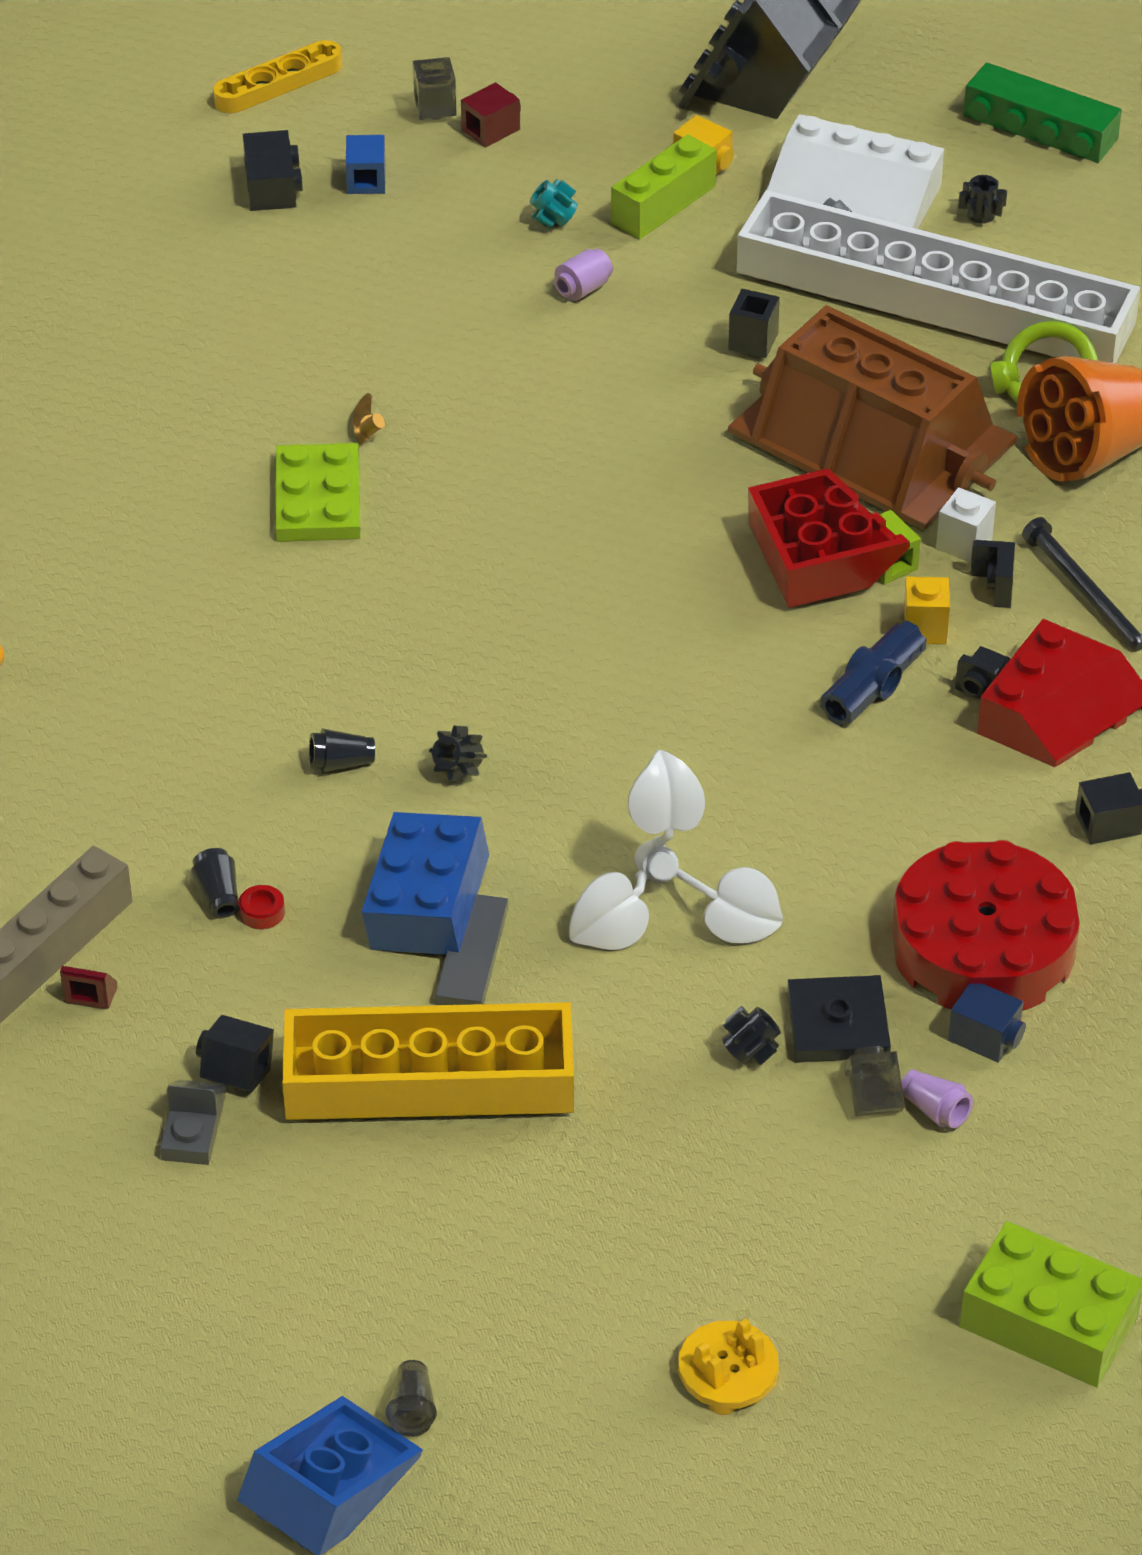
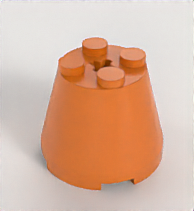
M1071 356L1054 357L1045 360L1041 364L1034 365L1022 381L1017 400V416L1024 418L1025 431L1029 444L1024 448L1033 464L1044 475L1060 482L1073 481L1089 477L1142 447V370L1133 365Z

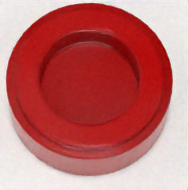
M255 885L246 889L239 897L240 919L250 928L269 929L278 925L284 918V896L273 886Z

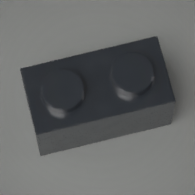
M288 130L242 133L250 211L295 208V192L303 191L301 168H299L298 146L290 145Z

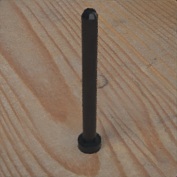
M1037 517L1031 520L1023 529V539L1030 546H1039L1131 649L1141 650L1142 634L1051 535V524L1044 517Z

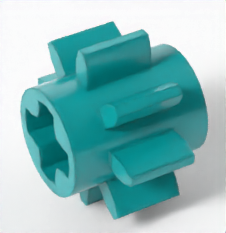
M556 179L553 184L548 180L543 181L530 198V204L537 208L531 216L545 227L548 225L551 228L555 223L559 226H564L577 210L578 203L571 198L576 190L563 180L559 181Z

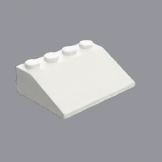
M799 114L785 138L767 190L823 204L828 198H832L836 202L841 200L854 213L918 229L941 187L944 148L932 146L925 142H915L886 133H877L856 128L852 125H843L822 120L818 117Z

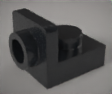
M974 540L972 543L970 574L972 576L987 577L986 589L995 590L994 607L1011 608L1015 542Z
M980 646L972 657L963 654L957 663L955 689L971 697L981 699L982 694L1011 658L983 646Z

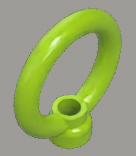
M1058 321L1040 322L1023 329L1010 341L1002 360L990 363L996 394L1007 392L1017 403L1021 387L1017 364L1020 355L1031 343L1042 338H1060L1071 343L1077 349L1081 358L1098 361L1092 342L1076 327Z

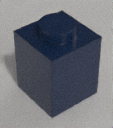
M970 983L951 1009L948 1041L999 1063L1008 1048L1015 1049L1024 1035L1026 1023L1021 1021L1023 1001L985 984Z

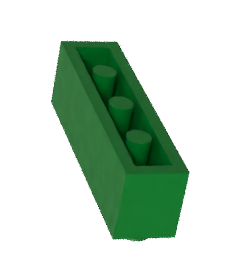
M986 62L966 85L963 116L1099 163L1118 140L1122 109Z

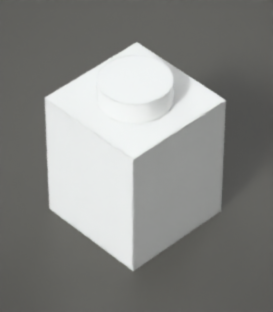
M958 487L939 511L936 549L971 563L973 541H991L993 538L996 502Z

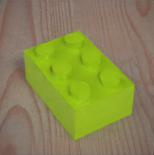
M1006 1220L963 1292L959 1327L1097 1388L1138 1317L1142 1296V1278Z

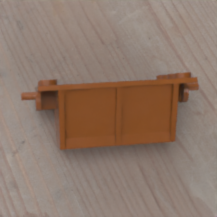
M825 305L778 347L776 357L768 367L759 363L755 365L753 374L762 378L759 388L761 397L728 426L729 433L808 473L828 468L851 488L860 499L884 511L891 509L900 519L922 530L927 529L939 517V511L958 487L967 490L975 483L992 491L996 485V480L984 473L1017 442L1016 435L993 424L976 376L828 305Z

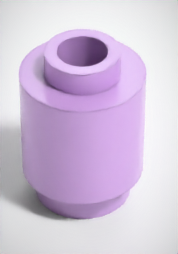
M586 249L556 267L554 283L557 291L572 301L583 298L607 283L608 278L613 272L611 260L600 249Z

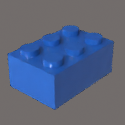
M393 812L361 911L371 950L447 954V951L459 953L474 900L479 892L489 858L482 817Z

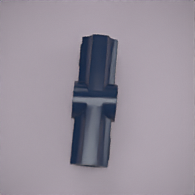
M907 620L901 624L896 623L871 648L861 646L854 652L847 664L845 674L821 696L820 707L826 712L830 721L840 726L844 723H852L877 697L885 700L894 693L900 683L903 671L926 650L927 639L921 634L917 625Z

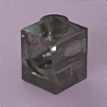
M450 57L412 61L414 100L419 120L457 116L456 78Z

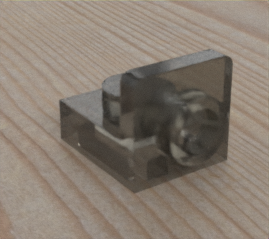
M870 1046L855 1050V1055L849 1056L844 1065L845 1076L850 1077L855 1116L903 1111L905 1103L897 1051L883 1052V1047Z

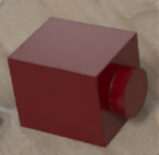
M497 82L461 99V130L485 148L519 131L520 99Z

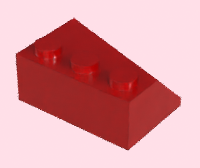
M828 468L748 487L749 526L788 608L868 589L910 548V541L901 533L895 535L886 527V520L877 512H869L859 503V496Z
M1043 618L982 694L977 734L1052 767H1057L1092 745L1095 736L1110 727L1114 730L1127 722V716L1138 709L1142 710V679L1120 650Z

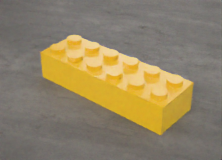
M571 1002L284 1009L283 1095L286 1120L574 1113Z

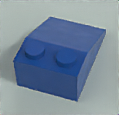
M341 1396L253 1452L237 1501L255 1512L260 1519L271 1523L294 1539L302 1548L310 1550L315 1555H322L347 1538L417 1462L423 1449L344 1396Z

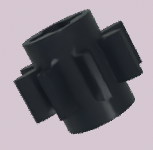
M977 175L970 182H963V190L959 192L958 208L967 209L966 217L973 222H991L995 216H1002L1003 207L1006 206L1007 190L998 189L999 181L994 177Z
M454 725L451 732L438 731L437 736L439 739L434 743L433 748L429 749L436 764L433 770L435 772H448L447 777L449 781H463L464 775L478 776L479 771L477 767H479L483 759L487 758V754L484 753L483 746L480 743L483 738L482 735H468V726Z
M740 1006L725 1020L726 1023L723 1027L728 1033L722 1037V1042L732 1056L740 1063L746 1065L754 1058L759 1065H762L777 1052L779 1044L774 1039L781 1031L772 1017L762 1008L756 1007L748 1013L743 1006Z

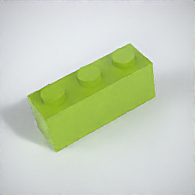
M687 134L611 187V224L638 240L648 235L716 187L717 150Z

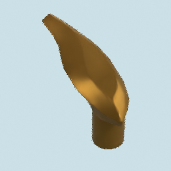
M366 393L360 399L353 414V432L360 445L367 442L374 433L385 426V420L380 414L375 413L372 415L371 413L372 395L370 393Z

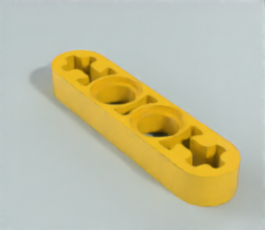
M318 41L224 78L213 86L214 106L223 113H237L335 74L342 68V48L334 41ZM290 69H300V71H287V70H290ZM257 82H270L267 84H255Z

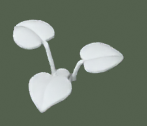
M657 750L630 789L628 812L632 821L644 832L650 834L665 832L660 837L656 836L653 840L644 842L637 849L635 864L639 871L635 874L637 884L634 889L629 879L619 872L600 875L585 888L571 915L569 939L577 944L607 950L623 949L637 942L644 934L649 921V910L646 904L637 898L644 892L647 879L656 883H663L675 876L712 898L713 900L705 909L704 922L713 934L731 943H751L768 937L781 926L783 915L775 887L763 873L756 869L740 867L728 871L720 879L718 889L715 891L678 868L679 863L676 854L664 844L672 839L673 829L688 831L694 829L699 824L705 809V796L697 777L685 763L664 750Z

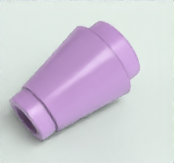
M914 1069L904 1076L900 1084L901 1095L905 1096L939 1127L949 1126L957 1128L966 1121L971 1112L973 1097L967 1093L966 1087L963 1084Z

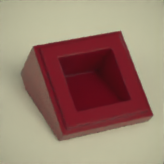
M61 966L60 976L65 1002L109 1009L117 990V981L103 972Z

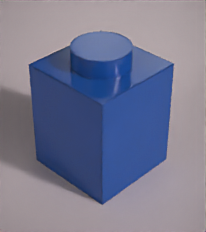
M346 135L347 194H385V135Z

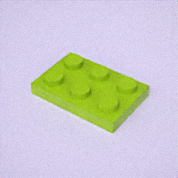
M358 443L276 445L277 542L361 539Z

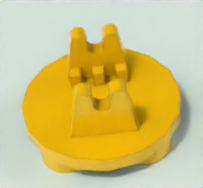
M747 1318L741 1321H715L698 1327L685 1339L678 1355L679 1377L686 1390L701 1403L707 1404L712 1412L727 1415L736 1409L759 1402L777 1385L779 1376L778 1352L770 1338L758 1328L752 1326Z

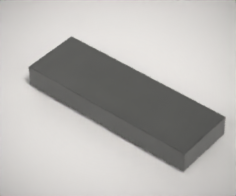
M476 894L459 953L447 951L436 992V1005L484 1004L508 912V898Z

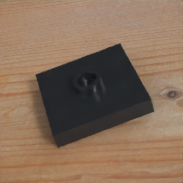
M881 975L788 979L787 994L796 1062L890 1058L891 1043Z

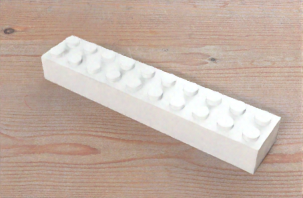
M769 190L764 192L738 234L737 273L1009 344L1020 331L1033 324L1045 321H1058L1072 325L1082 331L1092 342L1098 361L1116 363L1136 324L1140 294L1139 286ZM1042 338L1026 347L1027 350L1052 357L1071 356L1081 358L1077 349L1071 343L1060 338Z

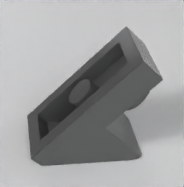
M177 1080L168 1085L169 1114L160 1146L161 1160L209 1165L227 1092L225 1084Z

